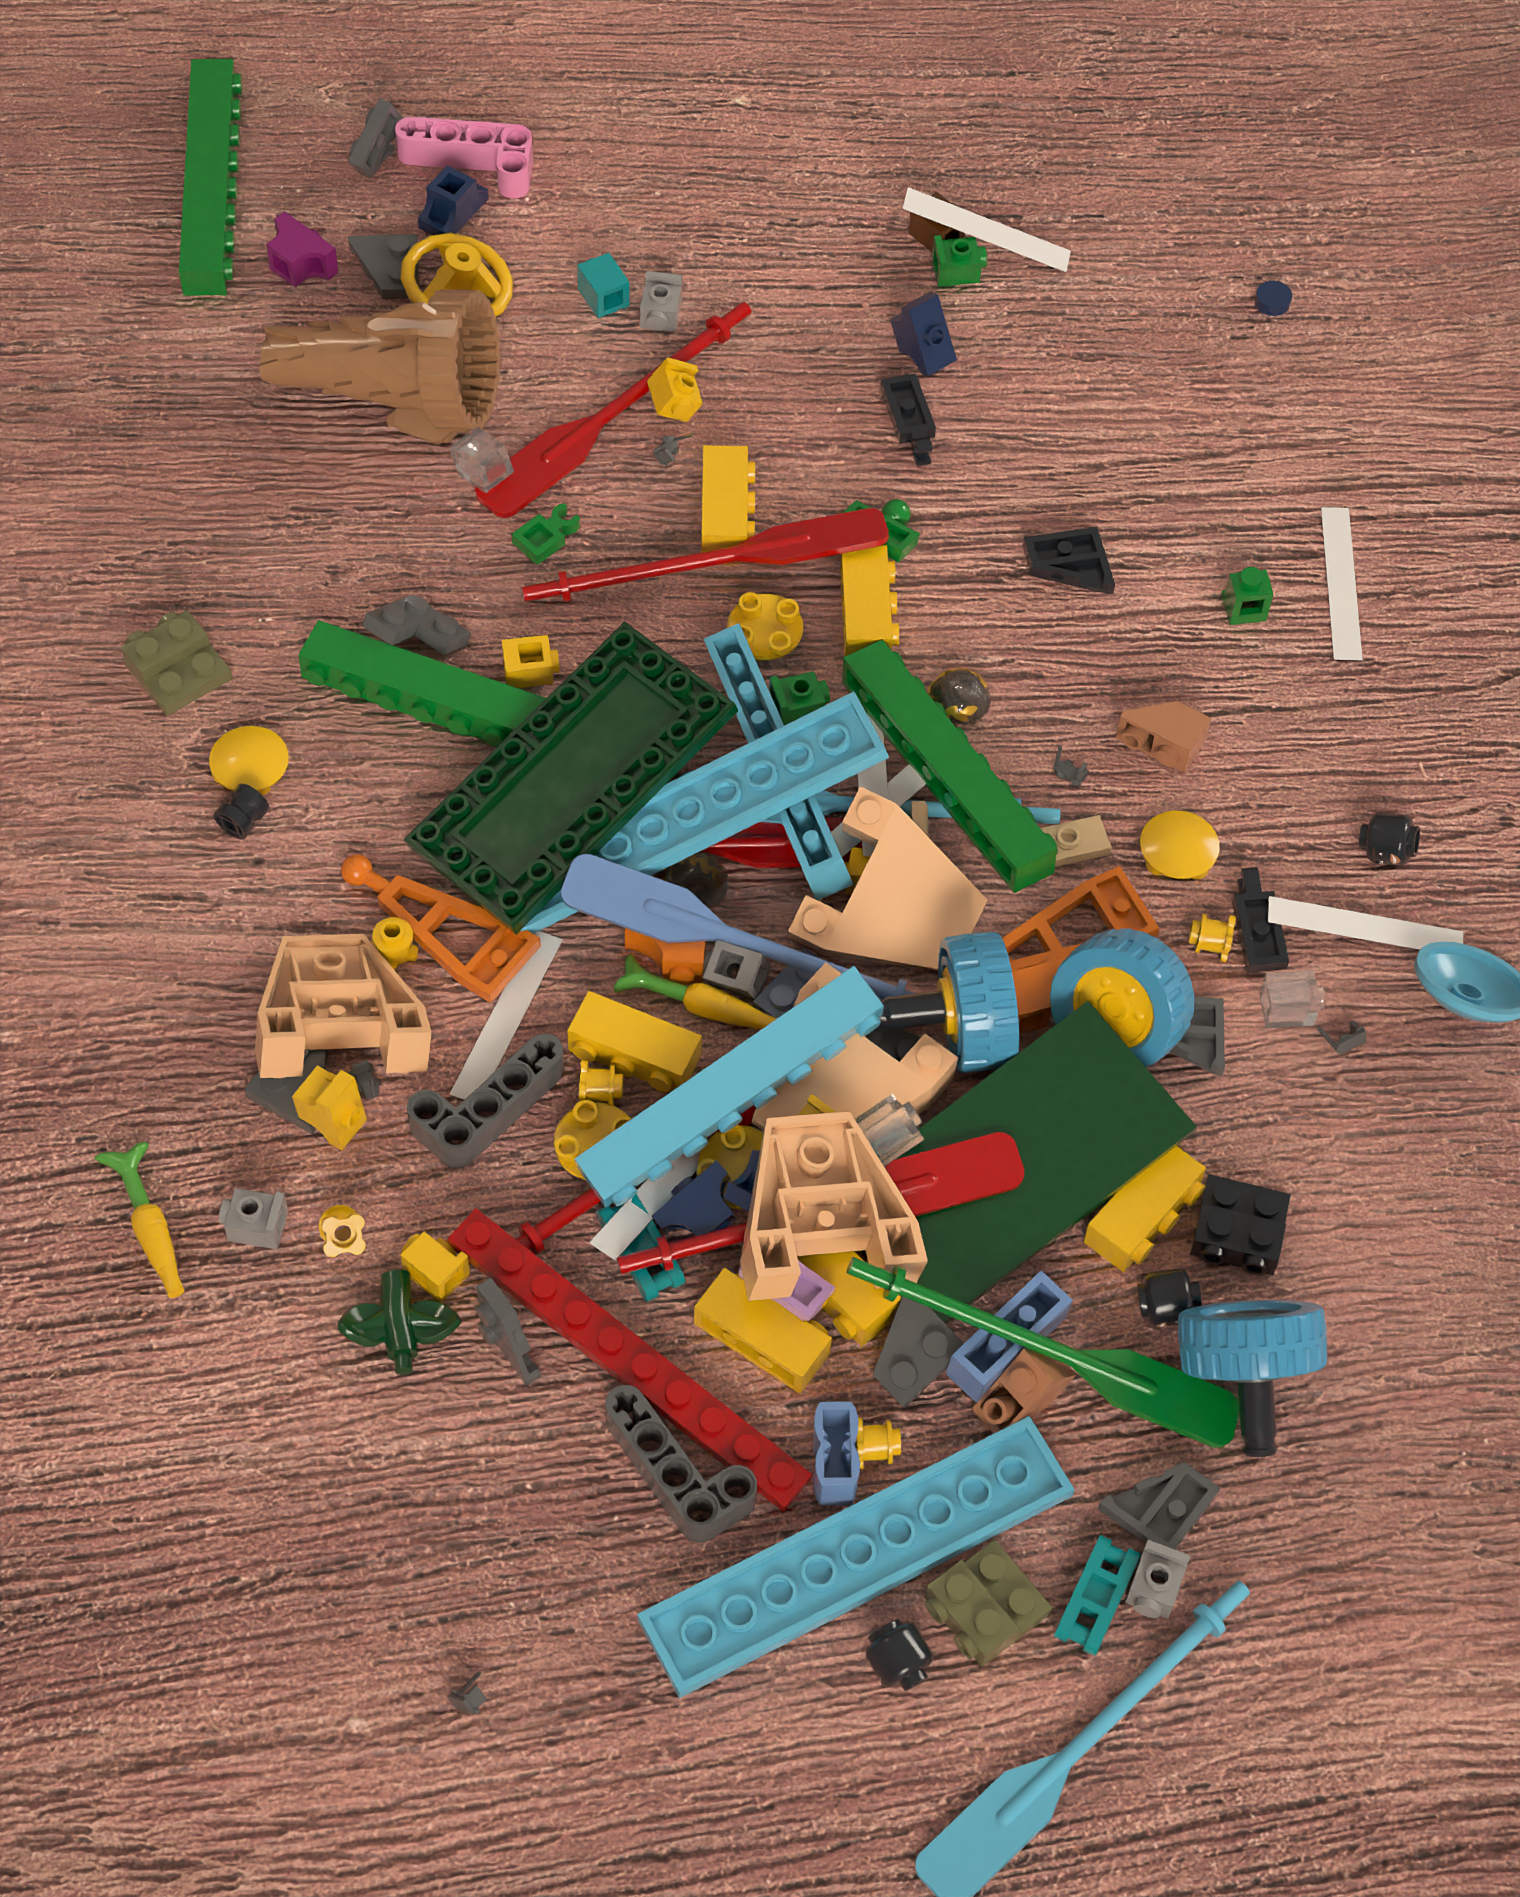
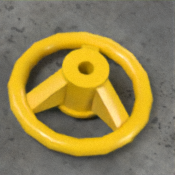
M452 233L429 236L414 244L401 263L400 279L408 298L413 303L424 302L428 305L430 297L434 295V292L440 291V289L479 290L485 296L494 299L490 305L493 308L495 317L504 312L513 296V278L505 260L490 246L473 237ZM438 249L442 256L443 264L437 270L434 279L422 292L415 280L416 264L423 255ZM481 258L495 270L499 283L483 264Z

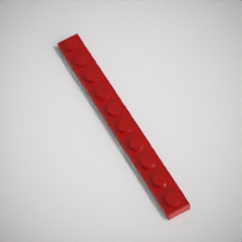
M477 1208L447 1238V1243L458 1254L461 1251L464 1252L473 1266L487 1277L492 1278L497 1285L620 1383L636 1387L655 1411L728 1468L733 1465H741L749 1468L757 1479V1492L783 1513L811 1481L812 1473Z

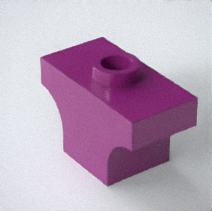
M285 211L274 219L277 236L266 244L269 267L273 272L294 287L308 278L321 277L330 280L339 273L336 248L326 242L316 230L307 228Z

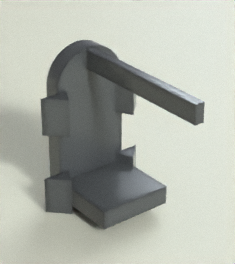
M694 433L676 438L665 435L659 447L656 446L653 450V455L661 465L667 467L670 462L675 460L674 456L679 452V448H677L678 440L693 437Z
M1059 746L1054 764V772L1056 776L1062 779L1065 778L1072 782L1071 784L1079 787L1090 771L1087 769L1088 764L1084 763L1079 769L1073 766L1074 762L1068 759L1060 761L1062 747Z
M1354 1020L1350 1021L1351 1035L1348 1036V1033L1340 1036V1040L1337 1043L1320 1026L1317 1027L1319 1033L1338 1054H1343L1366 1043V1030L1364 1026L1359 1027Z
M365 1060L353 1065L352 1070L348 1074L355 1077L358 1083L359 1094L363 1093L365 1098L374 1099L379 1095V1086L382 1084L379 1078L373 1077L371 1071H374L372 1064Z
M478 1671L459 1691L450 1690L451 1693L447 1698L454 1707L472 1715L474 1713L479 1715L478 1707L487 1698L477 1685H474L466 1694L463 1692L481 1675V1672Z

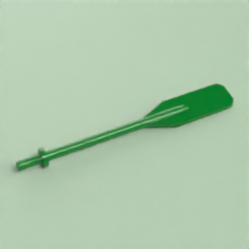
M852 1257L848 1264L847 1274L883 1288V1298L893 1302L900 1295L1071 1366L1116 1408L1213 1448L1226 1446L1234 1437L1239 1415V1403L1237 1398L1226 1389L1202 1379L1186 1375L1178 1369L1130 1349L1076 1350L905 1279L906 1269L897 1265L889 1272L855 1257Z

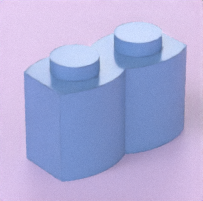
M820 1402L815 1412L812 1447L816 1457L813 1488L815 1497L820 1505H852L856 1497L860 1460L856 1450L858 1415L852 1402Z

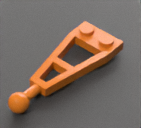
M350 855L341 865V875L345 882L352 886L366 885L379 893L377 896L379 906L390 917H398L407 921L413 930V939L459 984L489 1003H492L541 947L538 936L528 930L520 931L515 935L482 907L397 875L391 882L373 871L372 863L363 855ZM404 895L432 908L418 922L397 901ZM450 914L495 932L465 966L432 935Z
M1118 866L1084 881L1002 939L1007 953H1010L1036 935L1046 951L1011 960L1009 957L1011 968L1019 967L1023 969L1038 965L1041 961L1050 957H1066L1081 944L1063 948L1050 925L1088 899L1091 900L1109 930L1126 928L1142 931L1157 937L1159 927L1122 868Z

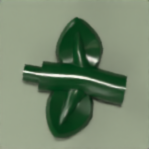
M395 1269L384 1272L381 1275L380 1305L361 1303L352 1306L340 1317L337 1330L354 1343L363 1347H375L385 1342L387 1358L394 1361L395 1373L406 1375L413 1371L412 1359L418 1355L417 1343L428 1345L442 1341L461 1324V1318L455 1310L437 1300L416 1301L410 1305L411 1273L407 1270Z

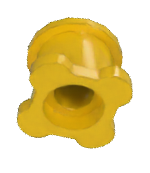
M1202 913L1200 921L1193 920L1188 943L1195 944L1194 952L1199 953L1200 950L1220 953L1219 961L1226 962L1232 945L1236 916L1229 915L1228 922L1209 919L1207 914Z
M389 917L376 924L373 929V940L371 943L395 971L404 962H413L418 958V947L411 944L413 941V930L407 921L398 917Z
M581 1060L580 1101L608 1102L609 1105L614 1106V1099H622L623 1074H616L615 1065H611L610 1069L588 1068V1060Z
M335 1205L329 1207L321 1215L318 1229L320 1236L325 1241L323 1250L327 1256L336 1257L339 1253L346 1252L358 1255L364 1251L366 1243L362 1238L361 1229L364 1227L365 1221L353 1208L347 1205ZM346 1225L343 1229L336 1230L337 1227Z
M858 1417L856 1450L859 1455L860 1469H863V1461L887 1460V1464L891 1465L893 1463V1455H901L900 1428L892 1429L891 1420H886L884 1425H863L862 1417Z

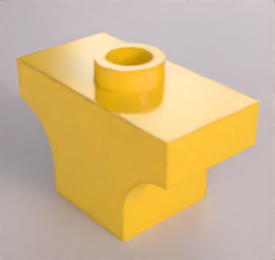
M317 1065L292 1096L298 1117L319 1130L329 1144L341 1151L367 1121L355 1077L343 1070H340L338 1074H333Z

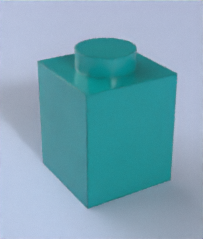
M610 253L588 259L577 265L578 290L597 318L630 306L629 280Z

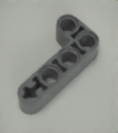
M544 1033L534 1036L456 1108L433 1090L417 1091L407 1102L411 1134L450 1167L461 1168L472 1163L562 1078L564 1073V1052L561 1041L552 1034ZM512 1084L524 1085V1087L519 1090H511L507 1088ZM483 1111H492L495 1113L491 1117L486 1118L480 1117L478 1115ZM423 1113L435 1114L431 1119L419 1118ZM455 1138H462L466 1140L464 1143L460 1145H451L448 1143L450 1140Z
M620 1385L608 1393L606 1398V1425L681 1533L688 1540L695 1543L709 1541L747 1517L753 1511L756 1505L757 1479L749 1468L733 1465L705 1481L647 1399L636 1387ZM631 1411H633V1423H634V1425H635L633 1428H632V1420H631V1418L629 1417V1415L627 1414V1413H629V1412H631ZM647 1440H653L658 1442L661 1447L656 1451L646 1452L639 1445ZM671 1475H679L686 1482L681 1486L671 1487L663 1480ZM740 1486L748 1494L742 1498H733L725 1491L730 1487ZM695 1510H704L711 1517L704 1522H695L688 1515Z

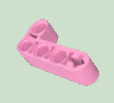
M406 117L397 122L395 134L397 154L401 162L415 166L445 168L448 165L457 169L497 171L498 191L506 198L516 199L528 193L533 166L532 134L527 127L519 124Z

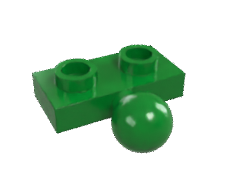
M892 499L887 501L881 510L889 534L887 542L881 546H887L888 558L899 563L917 546L920 533L905 526L911 517V511L907 503L900 499ZM856 500L843 513L871 507Z

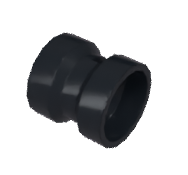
M242 783L238 784L230 794L231 800L228 803L221 804L213 814L216 823L222 830L239 840H244L253 829L252 823L255 820H261L270 809L267 800L261 793L251 786Z

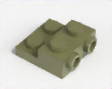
M188 610L180 614L176 612L165 614L159 620L157 627L147 633L143 631L133 632L127 637L125 645L121 647L125 666L166 717L233 679L231 669L210 645L208 634Z
M993 1540L966 1562L960 1560L928 1584L924 1597L927 1600L925 1601L926 1609L933 1619L939 1624L945 1622L956 1635L954 1636V1642L961 1653L968 1659L974 1657L981 1667L1051 1615L1053 1610L1052 1606L996 1540Z

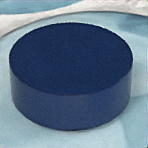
M1266 281L1257 289L1255 305L1265 315H1283L1290 308L1292 291L1286 284L1280 281Z

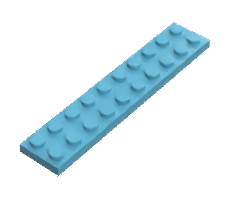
M852 692L666 784L595 856L651 876L888 759L889 756L855 692ZM560 890L521 931L528 930L534 934L578 911L569 908L563 902Z
M1028 1416L638 1613L637 1620L675 1692L681 1698L1073 1496L1075 1489L1031 1417Z

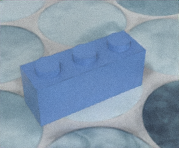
M1040 1271L995 1316L1047 1337L1066 1319L1073 1300L1047 1275ZM979 1329L951 1356L946 1375L977 1403L1023 1349L1026 1348Z

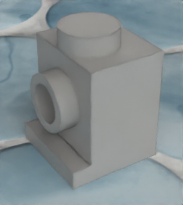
M646 271L645 286L640 306V328L676 332L682 303V275Z
M717 940L713 951L710 950L704 959L703 978L710 986L747 997L754 1001L763 989L771 964L762 953ZM735 968H740L736 979L731 978V972Z
M235 1188L232 1200L225 1198L219 1213V1223L224 1224L227 1240L278 1250L288 1215L285 1194L276 1192L275 1195ZM245 1212H248V1213H254V1214L247 1215V1214H244V1213H245Z
M1147 1540L1125 1603L1134 1606L1138 1613L1146 1617L1159 1618L1161 1616L1168 1619L1191 1555ZM1151 1576L1166 1583L1156 1584L1152 1581Z

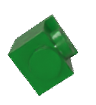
M941 235L934 236L931 261L937 286L945 287L980 283L981 270L987 267V252L985 246L977 245L976 237L942 240Z
M1247 567L1237 573L1229 574L1226 589L1222 590L1221 593L1229 625L1267 620L1274 595L1267 569L1259 570L1255 567ZM1253 601L1254 608L1241 609L1242 602Z
M814 671L783 679H778L777 676L770 677L769 692L784 726L825 706L826 703H830L828 685L825 680L818 681Z

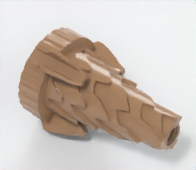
M440 289V291L434 292V295L430 297L428 305L424 302H415L402 305L391 311L372 313V316H340V321L307 322L306 326H265L266 338L262 344L261 365L259 366L262 380L286 387L322 389L323 395H343L357 400L373 401L395 407L397 409L387 416L388 427H395L408 435L436 444L449 443L459 432L469 433L482 429L485 423L488 422L490 413L493 411L500 374V343L493 308H491L489 299L479 290Z

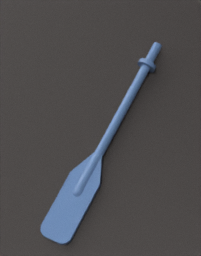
M591 854L579 855L572 861L561 889L562 900L569 908L666 943L721 940L762 953L768 958L813 974L825 962L842 974L848 970L845 967L728 926L688 889ZM861 974L879 998L884 999L890 996L914 994V992L905 989L908 981L899 979L897 986Z

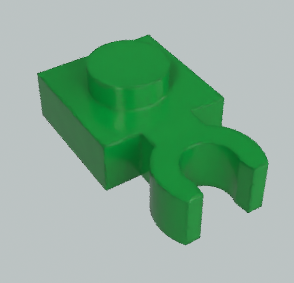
M564 503L559 504L552 510L549 519H545L539 513L511 534L512 544L536 565H539L565 545V535H571L578 531L580 528V517L575 515L570 520H563L562 518L567 515V505Z

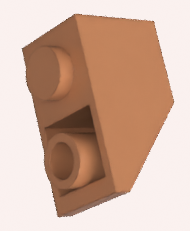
M1178 701L1125 710L1120 716L1116 739L1122 741L1131 749L1140 750L1156 758L1167 767H1174L1185 773L1206 740L1211 718Z
M1028 1348L1023 1349L973 1406L972 1410L991 1432L995 1434L1028 1416L1031 1419L1057 1398L1077 1374L1069 1365Z

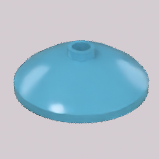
M1434 942L1420 949L1414 962L1417 977L1424 989L1445 1009L1465 1019L1479 1022L1505 1023L1520 1019V972L1510 964L1489 952L1462 943Z

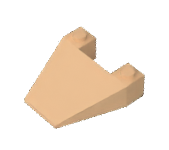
M860 786L842 822V831L874 846L875 849L843 913L806 895L788 930V937L824 956L938 971V954L941 941L946 937L972 933L988 900L896 803Z
M365 934L283 936L258 1010L255 1056L260 1078L302 1076L305 1049L379 1047L386 1073L427 1071L432 1031L425 1006Z
M825 962L800 989L794 1007L842 973ZM857 1033L844 1042L847 1047L836 1057L829 1061L822 1057L810 1066L812 1072L803 1080L794 1085L787 1081L775 1091L778 1095L771 1102L760 1109L756 1108L752 1123L764 1131L767 1118L797 1116L806 1105L808 1097L813 1094L836 1112L850 1111L868 1142L929 1109L953 1081L958 1057L924 1034L899 1062L866 1037H860Z
M850 1111L767 1118L740 1258L748 1301L791 1297L801 1274L797 1256L865 1250L869 1264L889 1272L896 1265L906 1269L905 1279L917 1283L928 1262L919 1223Z

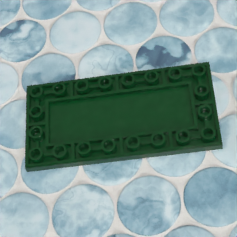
M624 621L403 840L411 850L517 935L562 889L572 861L582 854L595 856L738 712V708L733 701Z
M1089 1001L1073 1011L880 1158L881 1163L885 1167L892 1160L984 1135L1003 1132L1014 1139L1024 1167L1023 1181L1014 1190L915 1217L919 1223L928 1260L917 1284L968 1305L973 1304L1196 1131L1197 1126ZM860 1250L863 1253V1255L867 1258L866 1251ZM932 1309L945 1324L953 1319L951 1316Z

